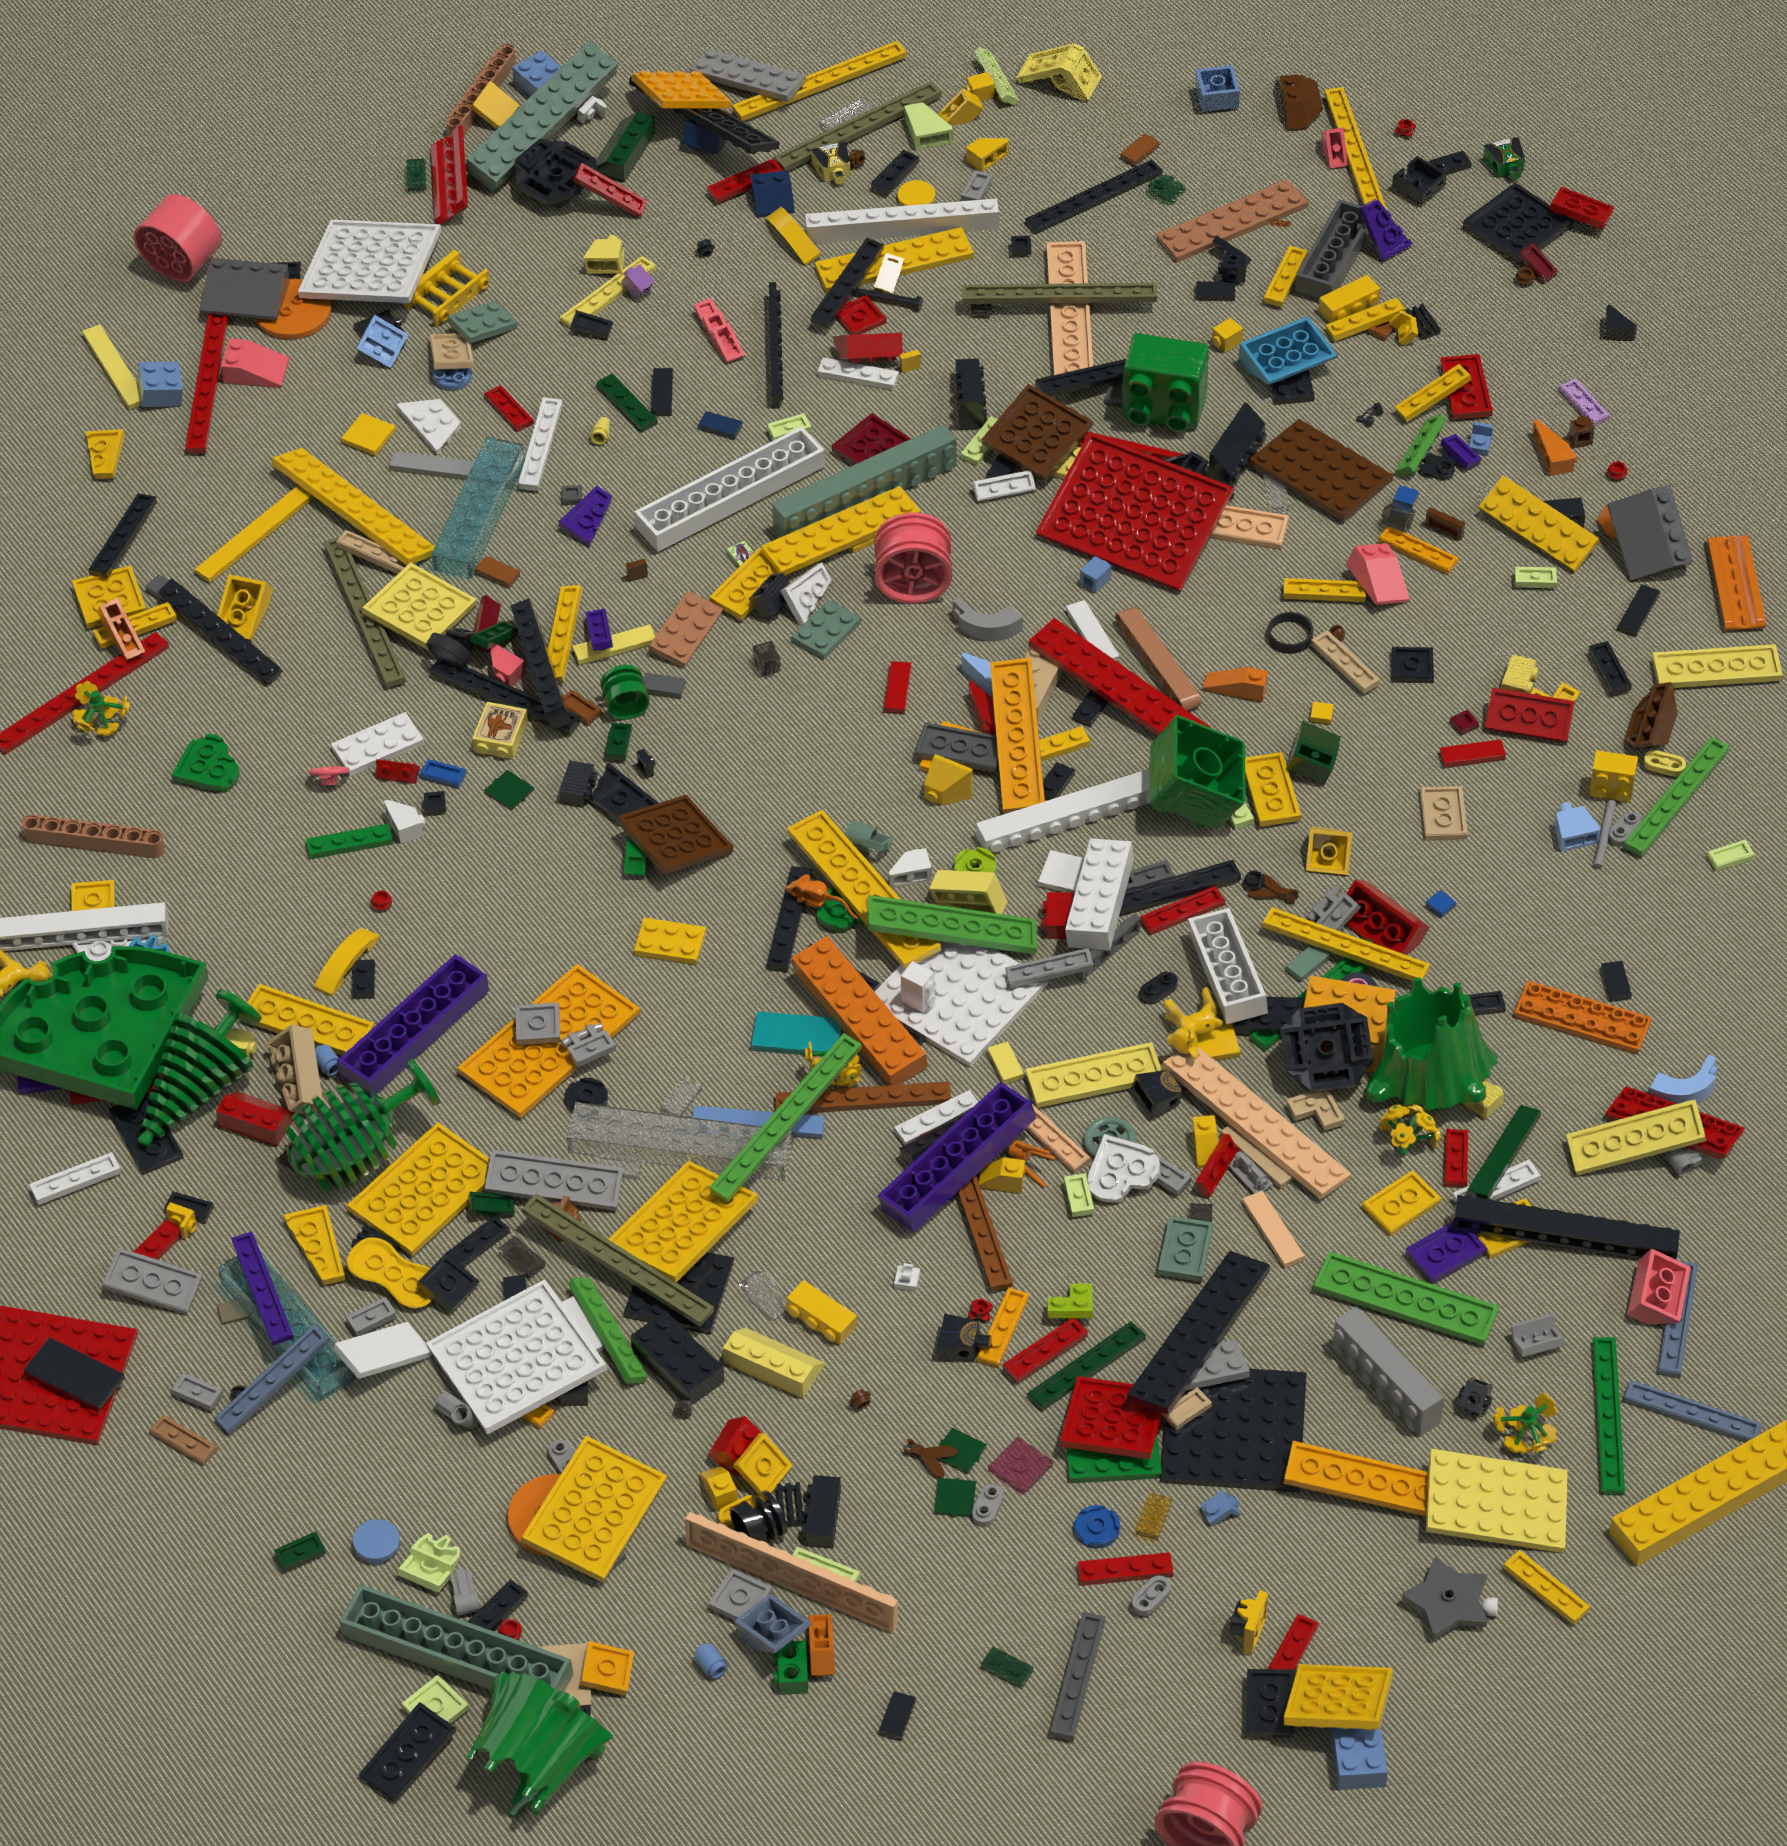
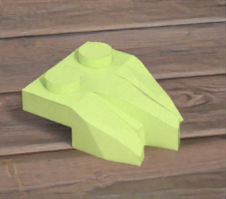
M427 1533L419 1538L411 1547L410 1556L399 1567L398 1575L439 1593L451 1579L450 1574L454 1572L460 1557V1548L458 1546L450 1548L451 1538L447 1535L434 1541L432 1540L433 1536Z

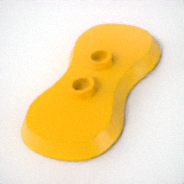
M373 1237L366 1238L358 1242L349 1252L346 1262L349 1270L355 1276L384 1286L404 1306L420 1308L433 1300L416 1286L417 1282L430 1268L404 1259L387 1241Z

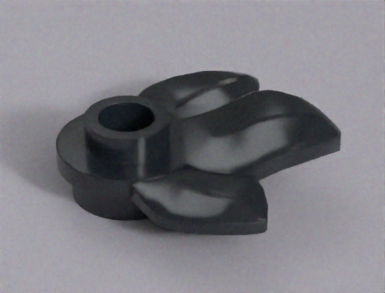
M1446 450L1442 453L1441 457L1426 452L1425 463L1419 465V468L1426 474L1450 478L1455 473L1454 464L1456 460Z

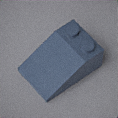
M771 1593L735 1620V1624L745 1643L756 1651L772 1653L779 1651L812 1625L808 1619Z

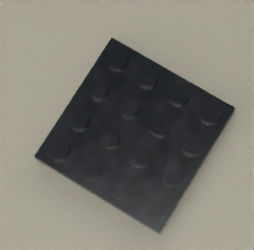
M1514 182L1463 220V226L1519 264H1522L1523 261L1518 257L1522 250L1532 243L1541 250L1572 226L1573 220L1566 215L1556 214L1549 209L1550 205Z
M706 1252L676 1282L714 1307V1312L701 1327L634 1284L624 1311V1318L650 1322L666 1311L685 1330L711 1335L734 1266V1257Z

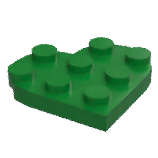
M205 734V737L199 738L196 741L194 738L188 744L172 773V780L226 793L238 781L240 772L234 758L228 756L229 751L224 739L215 734Z
M831 885V887L828 889V893L832 896H837L845 901V899L839 894V892ZM826 899L821 907H817L818 923L827 929L846 933L856 923L865 924L848 903L847 905L858 919L852 917L844 905L836 900L830 901Z

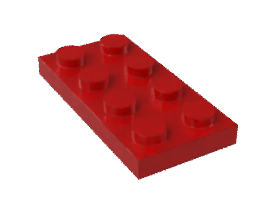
M1480 354L1440 357L1442 374L1460 364L1471 376V381L1448 395L1453 420L1492 416L1493 409Z
M1492 687L1485 729L1568 743L1575 701Z

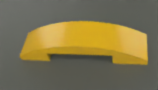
M780 207L766 217L767 221L786 240L805 266L821 255L811 239L784 208Z
M360 928L348 936L325 964L314 988L333 997L344 983V975L364 951L370 952L379 941L380 935Z

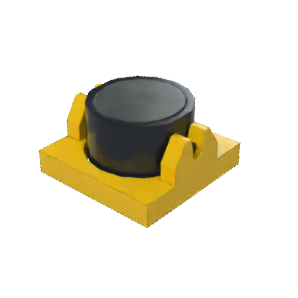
M1259 1590L1256 1601L1252 1599L1239 1600L1234 1609L1229 1633L1237 1635L1241 1641H1244L1243 1653L1253 1654L1266 1621L1268 1592Z

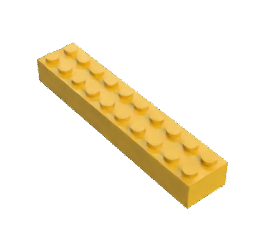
M1787 1420L1612 1517L1609 1533L1635 1565L1639 1566L1787 1482Z

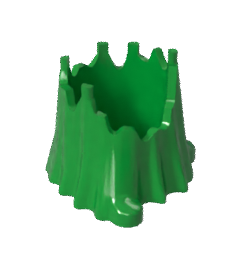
M1414 978V986L1408 994L1397 997L1395 1003H1387L1384 1047L1380 1061L1366 1087L1367 1099L1376 1103L1392 1097H1401L1404 1100L1405 1106L1417 1103L1421 1104L1426 1111L1437 1108L1448 1109L1462 1102L1478 1103L1483 1101L1487 1095L1486 1086L1481 1080L1490 1077V1071L1498 1063V1059L1482 1037L1471 1005L1470 996L1463 993L1460 982L1453 984V992L1444 987H1439L1436 991H1430L1422 985L1421 978Z
M502 1671L500 1675H496L491 1687L492 1706L466 1759L471 1762L478 1751L489 1752V1761L484 1769L491 1773L497 1765L506 1760H512L515 1770L519 1772L521 1783L511 1801L512 1808L508 1813L516 1818L521 1810L534 1804L531 1812L537 1816L550 1798L588 1757L598 1759L605 1750L604 1744L612 1739L613 1734L603 1728L595 1718L582 1711L579 1701L571 1694L554 1689L538 1677L525 1673L520 1675L513 1671L507 1674Z

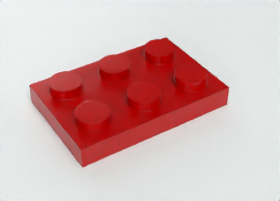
M1561 186L1552 200L1549 209L1556 214L1566 215L1577 222H1584L1593 228L1603 230L1615 207Z

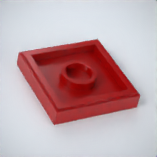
M867 295L845 304L836 317L850 335L864 334L887 323V318Z

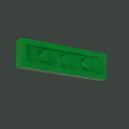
M387 823L306 838L311 860L392 845L393 838L390 825Z

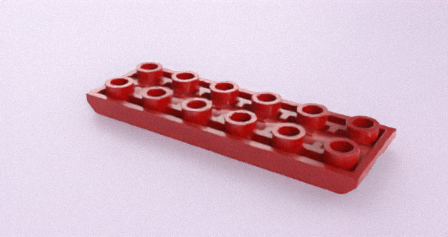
M462 125L453 129L447 137L431 145L435 220L441 226L468 207Z
M1625 1086L1605 1112V1115L1610 1121H1617L1677 1103ZM1699 1112L1707 1141L1686 1146V1148L1717 1159L1725 1158L1745 1131V1127Z

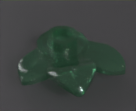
M1161 175L1157 179L1151 180L1148 184L1151 195L1161 197L1168 202L1176 203L1175 195L1186 191L1185 187L1180 182L1174 181V177L1171 175Z

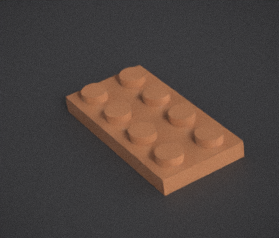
M688 590L655 636L648 650L685 668L722 615L723 608Z

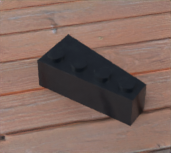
M979 358L955 359L960 430L981 429L983 421H987V409H983V407H986V395L982 394V392H985V381H981V378H984V368L980 366Z

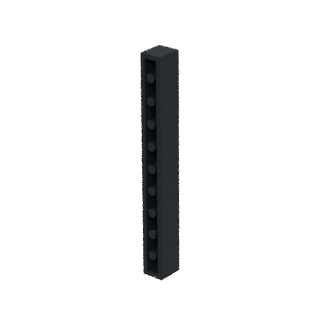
M1457 1195L1452 1229L1634 1259H1641L1650 1249H1653L1676 1260L1680 1230L1668 1227L1662 1228L1624 1220L1618 1221L1580 1213H1568L1536 1206L1518 1205L1512 1202L1506 1203L1492 1199H1481L1469 1195Z

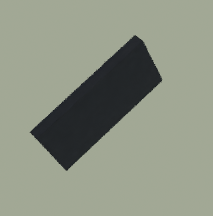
M149 1092L145 1094L137 1110L122 1105L109 1108L113 1121L143 1175L184 1158L171 1131L164 1126H161L166 1134L160 1138L154 1136L153 1141L148 1147L138 1142V1138L145 1131L142 1126L143 1120L148 1119L152 1121L146 1113L147 1106L157 1107L151 1103Z
M50 1337L23 1370L24 1375L97 1411L101 1410L125 1379L124 1373Z
M419 1702L358 1775L362 1780L396 1804L457 1730L453 1725Z

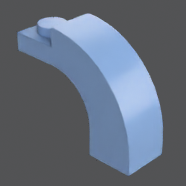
M1708 1055L1700 1071L1691 1078L1676 1079L1659 1072L1650 1087L1649 1094L1677 1104L1694 1099L1697 1104L1704 1101L1710 1096L1715 1087L1718 1067H1715L1717 1057Z

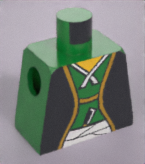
M1518 137L1484 145L1483 160L1498 177L1510 175L1512 180H1517L1521 177V172L1524 171L1525 156Z

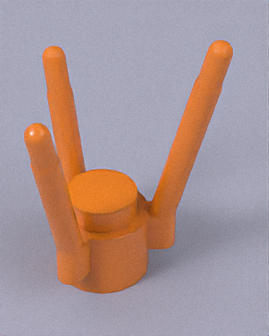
M1015 1140L1009 1149V1155L1013 1159L1027 1161L1032 1153L1055 1160V1156L1049 1155L1050 1151L1025 1144L1019 1140ZM1025 1165V1172L1042 1187H1046V1184Z

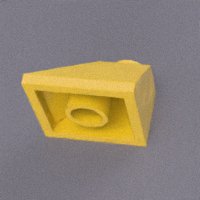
M935 754L924 782V798L942 806L971 799L973 796V769Z
M1311 826L1306 871L1348 875L1353 833L1333 828Z

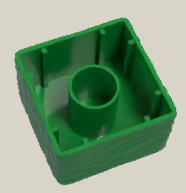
M1134 333L1123 370L1122 412L1124 418L1136 426H1145L1148 423L1164 425L1174 432L1196 429L1207 398L1209 346L1204 343Z
M1176 715L1151 743L1149 802L1156 811L1160 813H1174L1186 818L1196 827L1208 826L1217 829L1245 803V743L1242 740Z

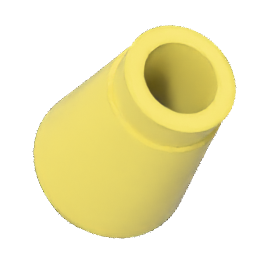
M599 418L590 431L593 443L602 445L609 440L610 421L608 418Z

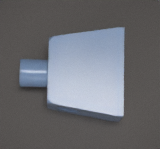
M1569 802L1562 803L1559 806L1560 811L1555 816V831L1560 851L1563 852L1599 843L1601 829L1587 809L1583 806L1572 808Z

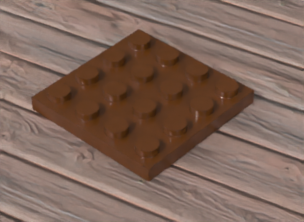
M1027 384L984 435L981 442L993 451L1047 481L1093 426V421L1034 386Z
M687 794L620 815L617 819L619 826L663 875L733 852L734 846Z

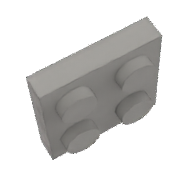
M559 1003L515 1005L517 1045L560 1042Z
M731 1568L709 1601L708 1606L709 1609L736 1620L770 1593L772 1594V1587Z

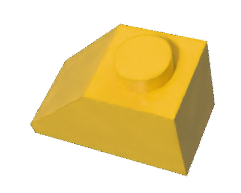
M962 88L938 115L949 125L955 126L971 122L984 108L978 96Z
M1007 138L977 139L966 147V162L977 170L984 172L1009 154V140Z
M1215 1115L1192 1118V1137L1197 1168L1205 1166L1218 1144Z
M1003 1157L986 1165L980 1173V1188L1022 1194L1025 1179V1160Z
M722 1466L700 1473V1478L716 1512L720 1511L722 1507L738 1500L737 1488L729 1472Z

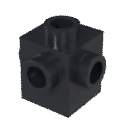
M1222 254V262H1218V274L1222 275V282H1245L1246 255Z
M1471 1377L1467 1380L1465 1386L1462 1385L1459 1391L1458 1398L1461 1399L1459 1406L1463 1407L1465 1412L1472 1415L1480 1414L1485 1409L1488 1410L1493 1400V1397L1490 1396L1493 1385Z

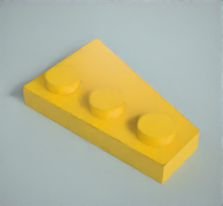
M124 430L85 431L95 479L115 478L125 437Z

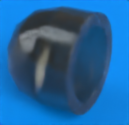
M687 1399L678 1400L674 1406V1415L679 1419L691 1417L692 1404Z

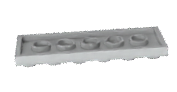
M708 49L690 68V73L691 71L701 72L710 81L786 102L806 82V75L714 49Z
M492 1149L485 1192L528 1199L538 1194L550 1202H561L563 1196H569L572 1205L617 1211L623 1168Z

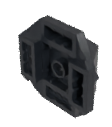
M538 139L515 159L517 190L546 206L553 205L561 208L570 199L581 194L584 189L583 186L573 181L578 166L583 163L597 171L596 158L565 141Z
M1344 1003L1300 1008L1280 1029L1286 1073L1311 1094L1355 1088L1374 1061L1367 1017ZM1324 1046H1330L1333 1050L1325 1053L1321 1049Z

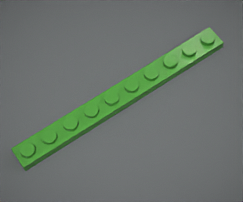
M843 1033L710 1186V1192L728 1203L862 1049L861 1043Z

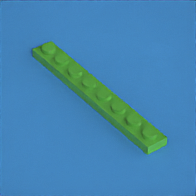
M1711 737L1624 842V848L1642 857L1728 753L1730 746Z

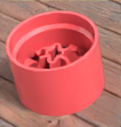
M177 194L167 195L135 229L133 235L136 248L143 259L159 274L177 282L190 281L222 244L221 232L213 218L196 202Z

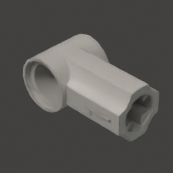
M1678 1148L1672 1150L1667 1155L1668 1162L1680 1177L1690 1174L1696 1166L1714 1159V1157L1689 1148Z
M447 1391L438 1395L435 1400V1408L465 1428L472 1429L478 1425L479 1422L468 1405Z
M464 1568L456 1569L450 1575L455 1594L453 1597L457 1616L477 1612L480 1609L477 1591H474L470 1570Z

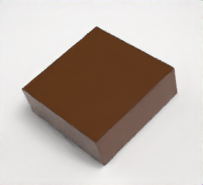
M645 559L625 564L628 582L648 577Z

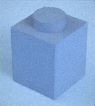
M1096 556L1080 570V584L1095 593L1111 579V565Z

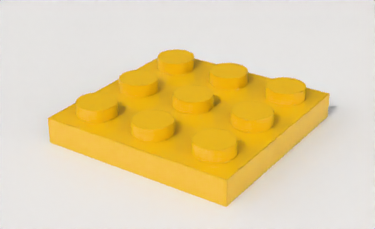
M131 565L114 569L108 578L88 576L72 580L87 629L103 625L97 613L99 606L116 598L119 599L128 617L146 610Z

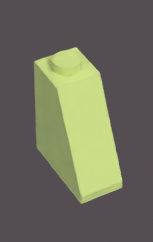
M922 102L904 106L905 122L916 150L953 143L952 126Z

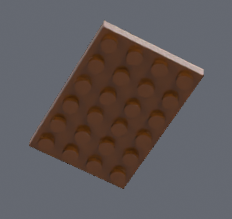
M1301 419L1295 421L1249 459L1250 466L1342 522L1393 481V474Z

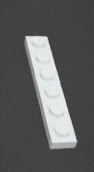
M545 397L542 399L518 482L519 489L539 491L562 410V399Z

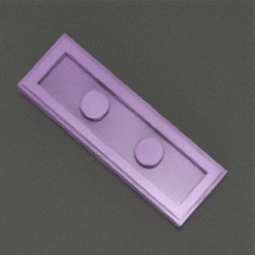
M1576 378L1559 386V391L1582 416L1590 417L1594 427L1610 419V414Z

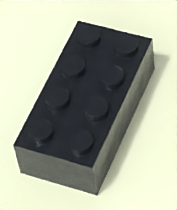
M666 1311L630 1335L633 1352L688 1407H691L724 1383L723 1366Z

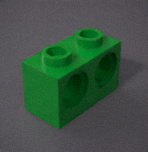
M806 1640L790 1641L779 1651L773 1653L774 1665L779 1667V1671L774 1672L775 1686L780 1687V1695L808 1693Z

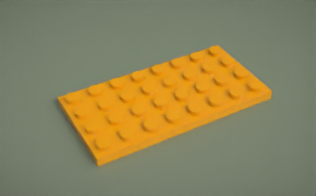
M579 964L571 968L531 1003H559L560 1042L517 1045L515 1017L457 1067L460 1075L519 1118L527 1114L579 1068L568 1054L567 1047L564 1048L562 1046L561 1039L566 1038L569 1033H577L584 1030L585 1026L589 1024L595 1025L599 1022L603 1027L602 1031L606 1030L610 1037L613 1038L640 1014V1008Z

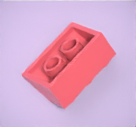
M1650 1249L1638 1260L1628 1316L1646 1324H1678L1681 1319L1691 1267Z

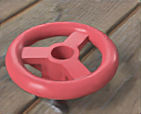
M345 766L319 767L308 770L309 775L321 778V785L338 784L337 776L339 774L350 772V768Z

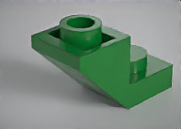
M627 835L624 874L645 876L647 856Z

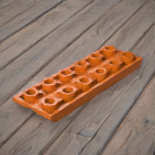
M1748 535L1707 537L1706 540L1724 630L1766 628V619Z
M1529 980L1514 1012V1015L1520 1020L1630 1053L1640 1051L1652 1021V1017Z

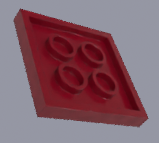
M871 413L832 444V451L855 465L912 438Z

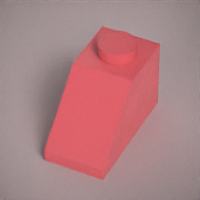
M1344 128L1320 131L1323 152L1329 168L1349 166Z
M498 645L491 647L494 679L513 687L526 674L525 661Z

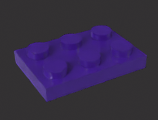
M1453 1222L1408 1246L1405 1253L1433 1284L1486 1254V1246L1473 1232L1452 1229Z

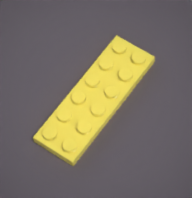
M1776 644L1653 652L1652 656L1657 683L1671 682L1673 688L1782 681L1783 677Z
M1150 1042L1027 1068L1026 1077L1036 1107L1039 1108L1132 1088L1136 1074L1162 1071L1153 1044Z
M1695 1099L1566 1134L1577 1176L1707 1141Z

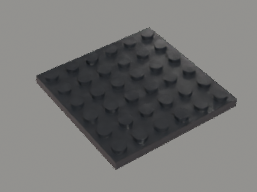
M1249 1368L1250 1377L1199 1388L1212 1402V1407L1177 1430L1166 1420L1161 1483L1300 1493V1487L1283 1483L1293 1441L1303 1443L1307 1372ZM1194 1389L1185 1391L1181 1398Z

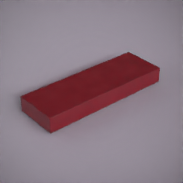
M487 595L481 597L474 634L498 622L501 605ZM474 644L487 654L491 652V648L486 649L477 644Z

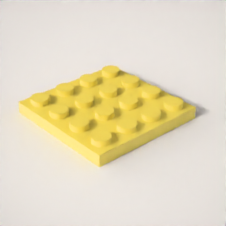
M410 562L362 607V614L429 650L426 643L431 634L440 633L445 635L447 629H451L476 605L477 599Z

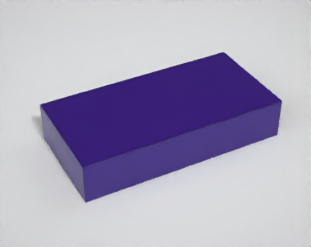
M1457 434L1441 440L1440 445L1465 469L1480 465L1482 458Z

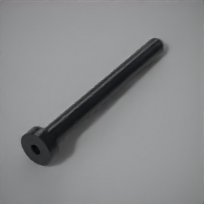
M856 288L852 294L862 297L867 295L873 299L911 305L917 310H921L923 304L922 296L911 298L862 288Z

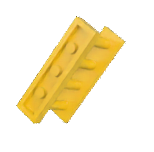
M453 250L422 275L411 302L403 303V306L409 310L415 304H419L433 313L434 326L438 327L448 319L449 315L454 314L478 293L488 287L490 284L489 271L484 269L478 275L461 265L460 253ZM454 272H459L471 281L464 286L449 276ZM444 282L456 289L457 292L450 296L438 289L437 286ZM432 293L445 302L437 307L425 300L424 297Z

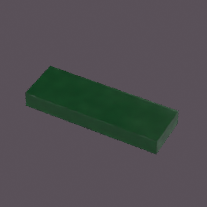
M501 621L473 634L470 642L489 649L518 635L519 632L517 626Z

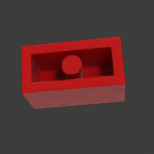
M1047 892V901H1042V914H1046V917H1042V930H1046V939H1067L1065 929L1072 907V892Z

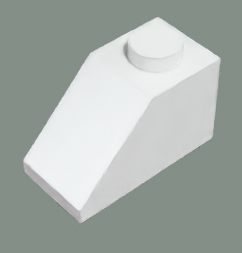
M390 800L384 801L385 815L400 844L424 836L423 827L426 826L422 814L418 815L415 807Z
M926 848L905 852L889 871V886L891 888L932 881V868Z

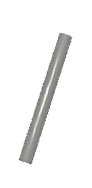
M1608 800L1594 862L1596 869H1601L1616 806L1614 800Z

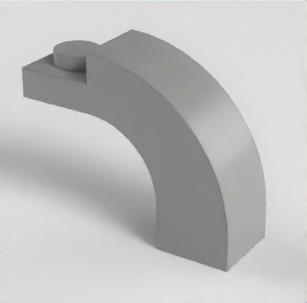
M960 597L952 600V614L956 620H959V630L971 638L982 641H1000L1013 637L1023 631V617L1010 605L994 614H981L969 607Z

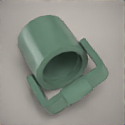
M852 820L846 830L845 836L857 850L870 853L872 849L884 851L893 844L892 837L880 834L877 827Z

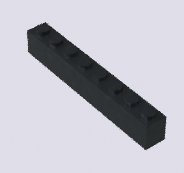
M528 598L510 605L544 713L552 730L571 723L548 647L530 599Z

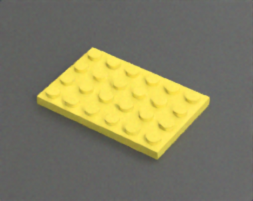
M1431 1449L1429 1453L1426 1532L1563 1553L1566 1540L1568 1470Z

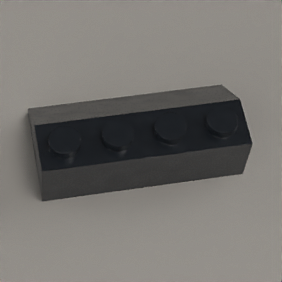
M1244 402L1209 454L1208 478L1219 482L1226 480L1229 486L1239 481L1241 472L1246 470L1249 465V459L1257 453L1259 445L1264 444L1267 437L1264 421L1248 403Z

